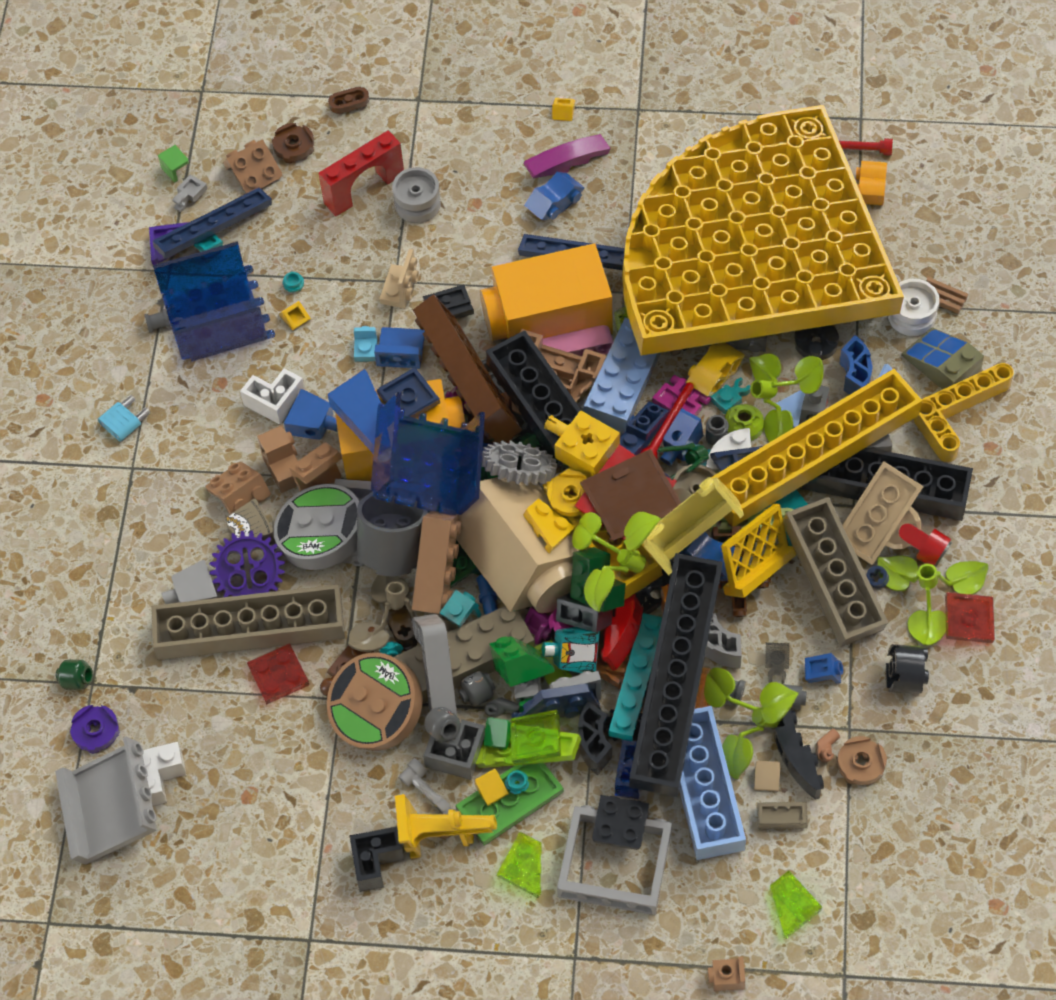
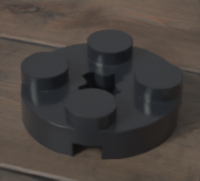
M833 325L795 331V348L804 358L815 356L825 360L830 358L837 350L839 334ZM813 337H820L821 342H813Z

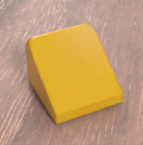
M555 98L552 105V119L572 121L575 100Z
M300 301L279 313L280 317L292 331L311 319Z
M496 769L487 772L474 781L477 791L487 806L509 794Z

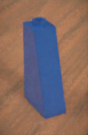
M365 369L327 394L330 407L379 461L384 457L391 456L396 451L398 445L395 432Z

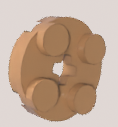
M857 736L847 740L837 757L838 769L849 784L868 785L882 778L887 764L884 748L879 743L876 744L871 741V738L865 736ZM858 756H862L863 759H868L869 762H866L865 765H860L856 761Z

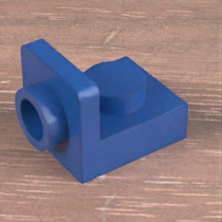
M832 653L805 658V680L808 683L830 679L836 684L841 683V675L844 672L843 665Z

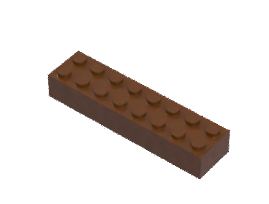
M433 294L413 309L417 317L415 322L421 330L425 331L422 334L427 342L433 344L430 348L437 358H441L439 361L441 367L445 372H449L447 378L453 386L458 387L455 391L462 401H466L464 407L471 416L474 415L475 418L472 421L480 431L484 429L483 432L491 442L495 440L498 444H501V441L506 443L520 433L522 428L456 317Z

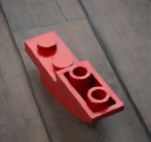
M636 593L625 599L624 606L614 609L612 625L603 630L605 641L604 648L601 650L602 659L604 662H607L612 671L617 670L625 660L640 629L644 608L637 599Z

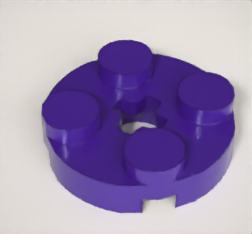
M103 705L101 707L85 706L73 716L71 721L70 734L73 741L79 748L91 754H96L108 748L120 734L116 715L110 708ZM92 724L95 726L101 725L97 732H90Z

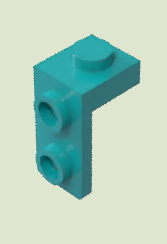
M455 590L440 611L443 617L458 627L463 625L470 613L478 618L482 615L478 608L479 604L475 602L476 599L466 591L462 594Z

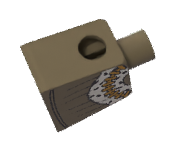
M256 498L227 516L225 521L228 531L217 536L223 547L225 546L223 539L226 538L232 541V533L239 538L241 531H243L246 537L249 536L251 530L256 538L262 533L263 541L270 537L271 542L269 545L276 543L274 531ZM244 548L243 553H246L247 549Z

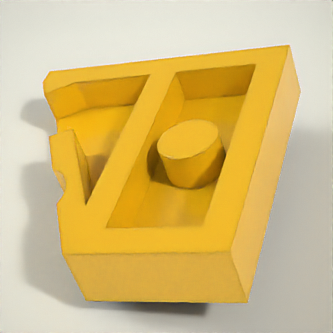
M539 498L523 514L527 522L533 527L536 536H542L546 542L545 550L548 553L552 552L575 529V526L569 523L567 519L560 516Z

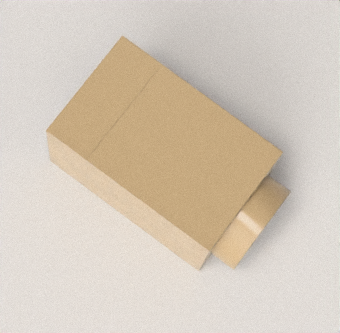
M496 477L475 482L458 513V521L462 522L460 535L456 536V540L510 612L533 606L539 613L551 612L557 608V598L571 592L573 552L581 550L573 546L572 532L552 552L548 553L545 550L546 542L542 536H536L533 527L523 516L526 509L538 498L552 509L547 494L539 484L534 485L530 482L529 485H525L523 482H520L518 485L515 481L507 482L505 478L498 479Z

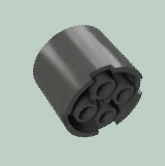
M383 489L366 495L359 502L357 507V558L362 566L366 565L376 570V574L383 576L406 575L411 573V569L417 567L423 516L428 513L427 505L421 497L406 490Z

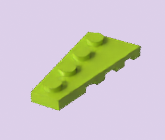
M512 725L514 730L507 750L485 747L483 742L476 765L478 768L571 761L575 759L581 737L579 734Z

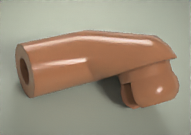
M831 729L816 743L817 757L822 762L831 761L834 757L831 745L840 738L839 733L835 729Z

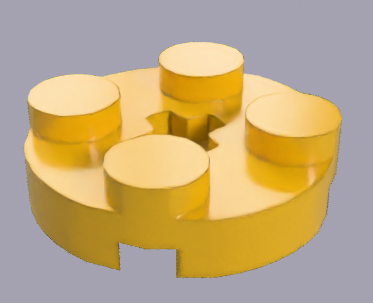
M564 471L560 473V476L555 480L552 479L548 485L547 496L549 504L555 512L562 516L575 517L584 515L574 506L584 493L580 482L587 479L586 475L579 471ZM574 490V493L577 495L573 498H568L565 493Z

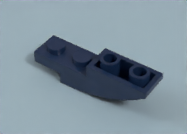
M648 401L627 424L626 432L620 437V445L634 455H638L642 449L649 446L668 415L669 410Z

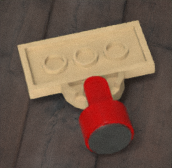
M884 461L842 525L856 555L871 565L875 563L885 546L892 549H904L912 545L920 550L916 556L918 560L937 567L951 546L952 539L935 528L930 535L922 531L919 514L911 506L924 486Z

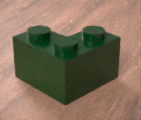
M595 547L573 552L571 598L589 605L584 595L586 580L595 569L601 571L603 566H610V553ZM617 579L614 580L612 589L603 601L600 611L605 612L624 606L626 583Z

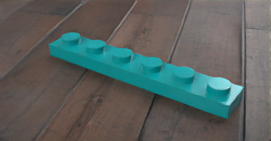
M643 613L608 736L628 741L633 740L651 676L662 617Z

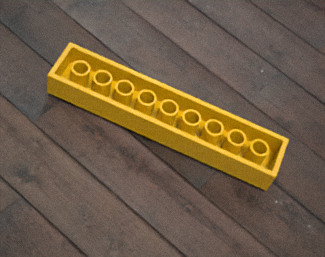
M892 369L712 476L711 479L717 477L735 495L744 513V516L740 518L732 510L724 518L731 526L740 524L920 415L921 398L895 369Z

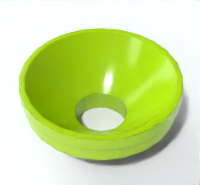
M739 404L731 407L725 414L724 418L729 424L728 434L736 430L750 428L751 441L761 436L764 430V417L756 407L749 404ZM745 412L750 414L751 419L741 421L738 415Z

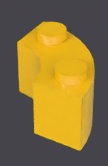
M726 342L718 343L717 345L712 344L700 362L690 368L688 372L689 378L686 383L691 382L696 390L707 397L712 396L720 390L729 377L736 373L745 354Z

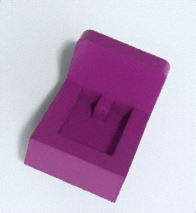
M532 606L524 622L529 631L535 636L534 641L537 645L550 640L554 630L553 628L550 630L548 619L550 615L539 613Z

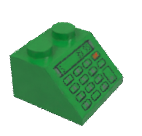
M512 636L500 637L495 642L489 643L494 668L510 687L555 672L554 667L542 656L538 649Z

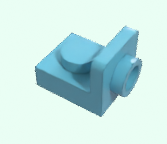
M369 326L355 327V362L376 361L374 354L375 344H377L376 328Z

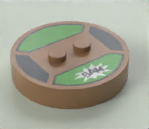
M383 653L359 655L342 666L331 682L327 696L329 721L337 735L353 746L368 751H382L392 748L409 736L419 720L423 698L421 686L416 674L404 662Z

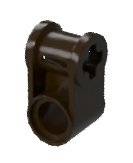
M406 605L399 610L389 609L386 621L395 641L403 646L402 651L416 647L418 641L415 638L412 618Z

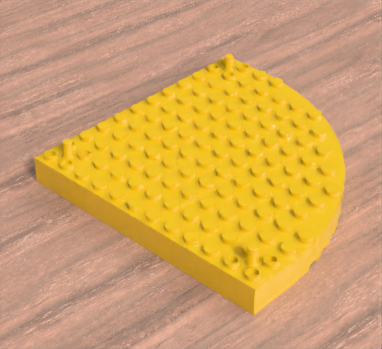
M824 105L760 115L755 120L749 122L747 120L739 121L736 126L721 128V132L714 135L710 133L701 138L698 144L693 147L688 146L683 154L679 157L675 156L666 164V168L653 178L650 187L642 194L626 235L622 272L623 295L629 322L641 356L900 314L904 299L903 292Z

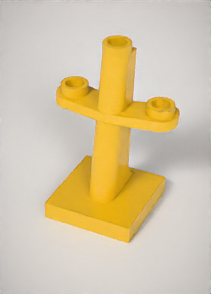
M405 794L395 796L399 843H404V850L410 852L411 859L421 857L420 841L425 838L459 835L463 846L470 847V844L474 843L473 834L492 833L493 830L497 829L495 815H461L460 811L456 812L454 809H449L448 815L417 814V811Z

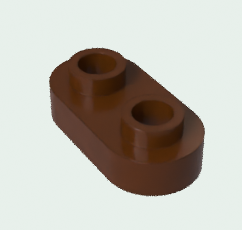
M354 87L334 93L328 99L329 109L335 114H342L363 108L369 103V92L364 87Z

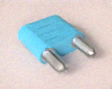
M129 395L121 403L117 402L97 419L101 426L120 442L141 425V421L150 414L147 408L141 410L136 416L127 409L135 401L132 395Z

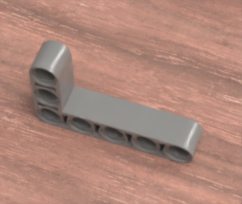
M437 614L413 617L414 635L422 647L429 711L436 707H445L457 716L445 623Z

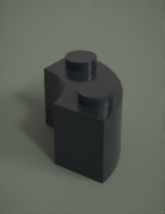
M587 702L581 712L578 723V734L581 737L579 749L586 765L598 776L612 759V745L604 736V732L607 729V714L590 702Z

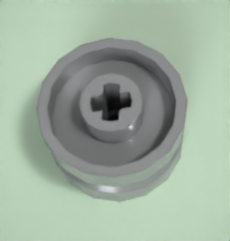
M415 167L408 168L395 177L392 183L396 212L405 221L420 223L432 219L438 213L441 207L439 181L434 173L428 169Z

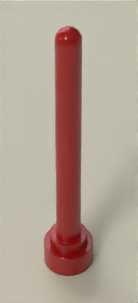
M884 138L880 142L839 141L842 149L879 151L883 155L892 156L893 139Z
M688 382L685 384L650 446L642 449L640 453L651 449L656 459H658L657 450L674 419L694 388L693 383Z

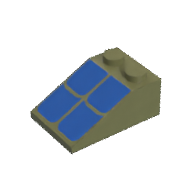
M933 327L901 354V356L942 390L980 372L984 360V355L970 343Z

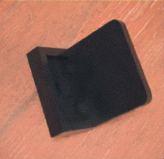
M600 795L592 840L595 843L639 850L642 845L646 819L649 818V803Z

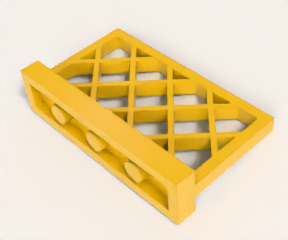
M780 504L770 506L721 545L728 577V583L723 586L724 594L745 598L796 556L794 547L788 546ZM772 515H773V516H774V521H773V524L770 525V522H771V519H772ZM761 524L762 527H761L760 534H759V536H758V535H757V532H758L759 525ZM768 529H769V530H771V531H770V535H769L768 541H766V536H767ZM746 535H749L747 544L744 546ZM777 536H778L779 544H775V540H776V537H777ZM755 539H756V540H757V545H756V549H755V552H754V551H752V550H753V546H754ZM735 545V550L732 557L730 548ZM766 545L765 553L761 556L763 547ZM742 550H743V551H744V555H743V558H742V562H740L739 559H740L741 552H742ZM751 555H752V556H753L752 563H751V565L748 566L750 557H751ZM737 566H739L740 569L738 575L736 576Z

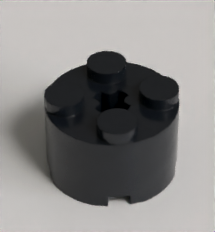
M891 644L887 656L892 657L890 662L886 663L885 669L886 687L890 688L889 692L922 693L923 684H928L929 671L925 670L928 649L922 646Z

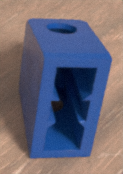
M300 389L284 422L286 432L290 431L292 436L321 440L327 429L338 432L336 418L333 417V409L330 407L329 402L304 389Z
M681 408L663 438L664 447L688 445L692 442L698 444L704 436L701 419ZM687 450L664 452L660 459L665 464L672 466L676 458L685 461Z

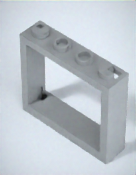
M574 806L557 887L558 898L656 915L672 833V823H668L661 818L646 819L644 832L662 835L651 896L568 881L580 821L595 823L597 810L591 806Z

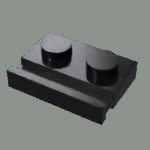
M464 284L423 296L424 302L434 294L456 319L474 314V308L471 305Z

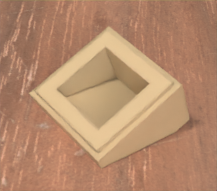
M756 761L754 790L779 792L780 762Z

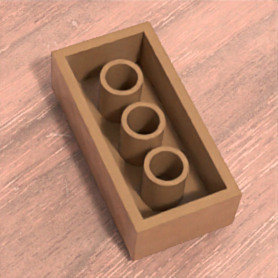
M430 511L423 516L412 610L440 614V611L453 595V590H450L451 581L455 580L456 567H453V560L457 558L459 544L455 543L456 536L460 535L462 522L458 521V514Z

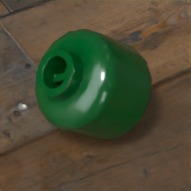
M82 659L64 660L56 670V680L65 690H83L93 679L91 666Z

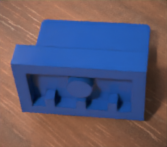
M382 327L379 345L375 344L374 350L376 366L416 367V369H420L425 339L422 333L425 331L421 329Z

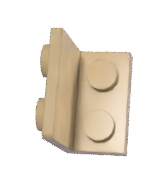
M414 249L408 250L403 266L391 264L380 296V304L406 308L407 302L411 301L413 284L417 283L419 278V271L416 270L418 260L414 256Z

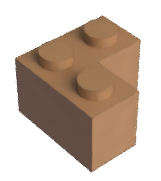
M280 425L258 435L262 458L280 492L284 493L297 487L289 469L290 466L298 462L295 457L298 454L293 445L295 441L290 431L285 432L283 426Z

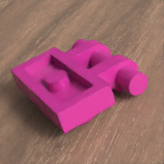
M673 375L670 382L674 386L672 387L665 383L652 397V402L669 410V413L687 382V379L684 377L679 378ZM693 388L691 396L688 397L682 409L697 416L702 410V405L697 402L708 405L711 397H707Z

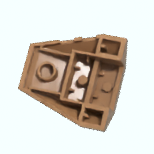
M525 330L576 402L596 380L607 355L585 349L583 355L578 356L543 345V335ZM512 402V412L521 415Z

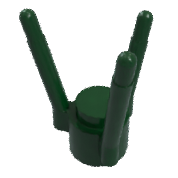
M693 442L688 445L658 448V452L687 450L685 454L686 466L691 465L686 469L687 473H690L709 459L708 450L703 445L695 446ZM676 473L670 477L671 480L674 479Z

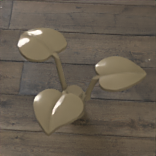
M378 575L371 587V597L377 603H385L381 625L378 627L373 622H361L355 625L349 634L348 645L351 648L363 652H372L383 648L388 643L389 633L383 629L385 628L389 608L399 610L406 605L411 617H416L409 598H406L409 594V585L405 580L398 576ZM439 616L445 623L447 632L458 628L448 619ZM374 627L375 630L373 632H369L368 628Z

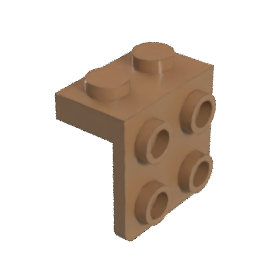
M263 139L258 142L255 140L250 141L244 145L245 149L240 152L237 149L226 155L227 159L223 162L226 170L232 169L246 194L258 187L262 189L282 177V172Z
M324 442L290 466L289 469L299 490L302 491L320 484H335V479H341V473L336 463L342 459V456L338 450Z
M243 462L230 465L228 470L212 478L210 483L205 486L208 492L223 502L229 514H232L255 498L259 504L272 495L261 474Z

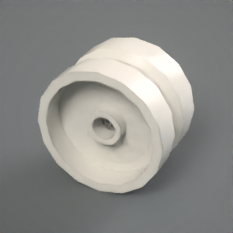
M907 279L901 281L899 285L904 295L900 314L888 316V320L891 326L901 334L907 336L925 334L936 322L939 294L934 286L924 280Z

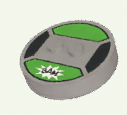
M336 484L315 485L300 491L290 498L279 511L274 523L275 542L286 560L298 568L319 570L334 566L348 558L357 549L358 498L349 489Z

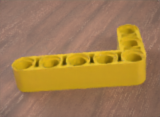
M997 364L921 399L920 415L913 420L941 461H954L957 458L960 446L958 436L946 419L1007 391L1011 386L1014 370L1009 364Z

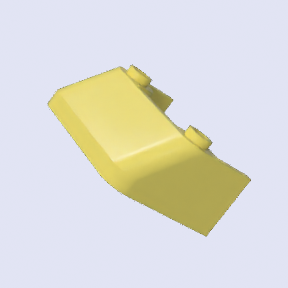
M711 477L706 478L699 485L700 489L663 517L643 542L644 547L668 575L672 573L670 559L675 556V553L682 551L732 510L740 518L744 516L739 500L717 477L713 479Z

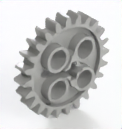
M501 441V444L493 442V445L488 444L487 448H484L481 457L482 467H485V471H491L490 475H498V479L505 478L507 482L515 481L518 485L520 482H523L525 485H529L530 482L534 485H537L538 482L545 484V481L550 482L551 478L555 477L557 463L556 459H552L553 455L547 454L546 450L539 451L540 447L532 448L531 444L525 446L522 442L515 444L512 441L509 444ZM518 456H521L520 469L517 470Z

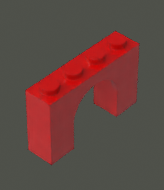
M389 130L318 172L323 202L335 217L353 207L351 188L358 176L364 171L375 166V172L387 185L392 183L400 172L404 171L401 143Z

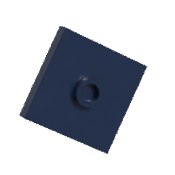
M416 367L376 389L379 397L401 426L440 404V398Z

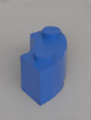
M556 172L546 184L534 188L524 206L541 220H554L572 203H577L580 200L585 187L568 173Z
M856 335L841 349L839 362L847 373L843 391L849 395L871 382L873 368L870 351Z
M706 532L678 553L723 562L720 580L728 581L721 548L723 543L712 539ZM734 546L730 548L732 557L735 550Z

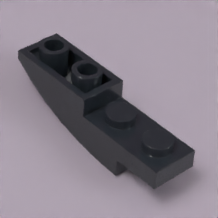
M789 710L780 720L781 727L775 728L774 739L777 749L795 781L812 798L820 799L821 789H824L822 775H817V755L815 752H811L810 745L803 746L801 733H796L795 725H797L796 713Z

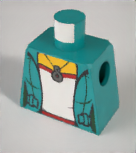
M579 627L559 629L555 632V642L542 643V656L553 657V663L562 670L579 673L586 671L595 672L599 631L596 633Z

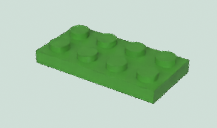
M545 763L515 765L500 775L505 785V780L512 771L519 770L528 776L529 787L526 791H521L520 794H513L510 789H507L509 793L507 796L487 806L479 792L476 791L455 805L461 815H495L497 820L496 830H493L492 833L475 834L483 846L564 792V788Z

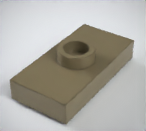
M757 802L758 829L807 828V802Z

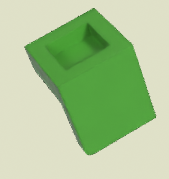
M176 145L158 155L162 170L174 183L177 182L176 171L189 163L188 158Z

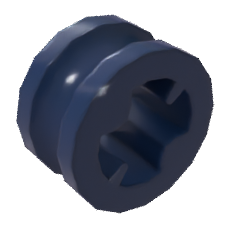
M873 566L866 573L868 581L873 588L881 589L889 582V575L882 566ZM880 572L883 578L878 579V582H876L872 577L877 576V573Z

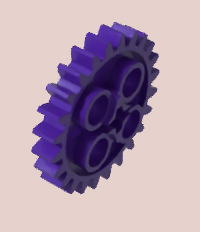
M252 530L249 536L246 537L245 533L241 531L239 538L232 533V541L224 538V547L217 544V549L220 553H212V556L217 560L209 563L210 566L216 569L209 573L211 576H217L212 581L213 585L220 584L217 592L225 590L224 597L267 593L270 590L278 591L275 583H283V580L278 575L285 574L284 570L279 569V567L285 565V561H278V558L283 554L282 552H274L278 545L270 546V537L263 541L262 533L257 538L254 537ZM244 548L247 549L250 567H254L250 569L251 589L247 586L245 570H241V568L245 567L243 558ZM254 550H261L264 556L261 560L255 561L251 558V553ZM230 554H239L241 556L240 561L237 564L229 563L228 556ZM259 572L267 575V580L262 584L254 581L255 575ZM234 576H241L244 579L243 585L240 587L232 586V578Z

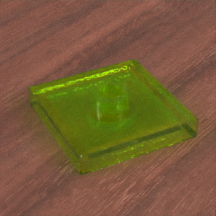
M557 710L510 719L511 756L514 765L561 756L560 719Z

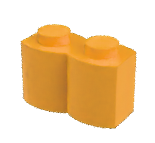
M861 161V167L856 168L855 180H860L857 186L865 204H884L886 162Z

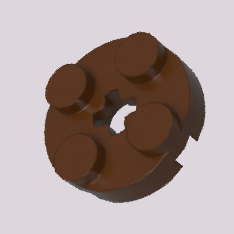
M296 123L285 124L276 130L275 136L272 138L273 150L285 163L290 164L294 161L302 160L314 152L313 133L305 125L301 127L296 126ZM293 140L294 142H297V143H296V144H290V141Z

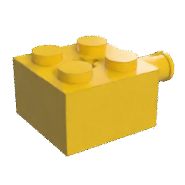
M581 410L569 425L554 418V416H550L549 419L551 421L547 419L544 425V429L560 437L555 443V459L585 474L587 477L598 474L620 444V432Z

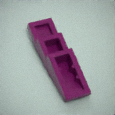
M598 134L561 144L525 160L523 164L533 179L552 176L556 172L568 173L571 166L588 164L591 157L608 155L611 148L602 135Z

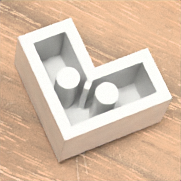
M283 369L272 384L252 375L240 393L244 406L281 424L289 414L300 389L305 390L302 377Z
M178 742L143 750L144 765L148 771V785L152 792V806L167 803L163 784L164 780L186 775L183 755Z

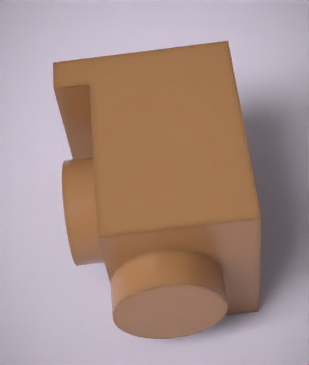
M738 957V959L712 960V967H708V982L713 983L714 991L745 989L743 957ZM722 971H731V973L724 975Z

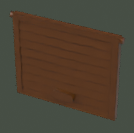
M651 449L580 482L610 537L608 538L610 543L624 537V529L635 513L646 512L662 519L681 504Z

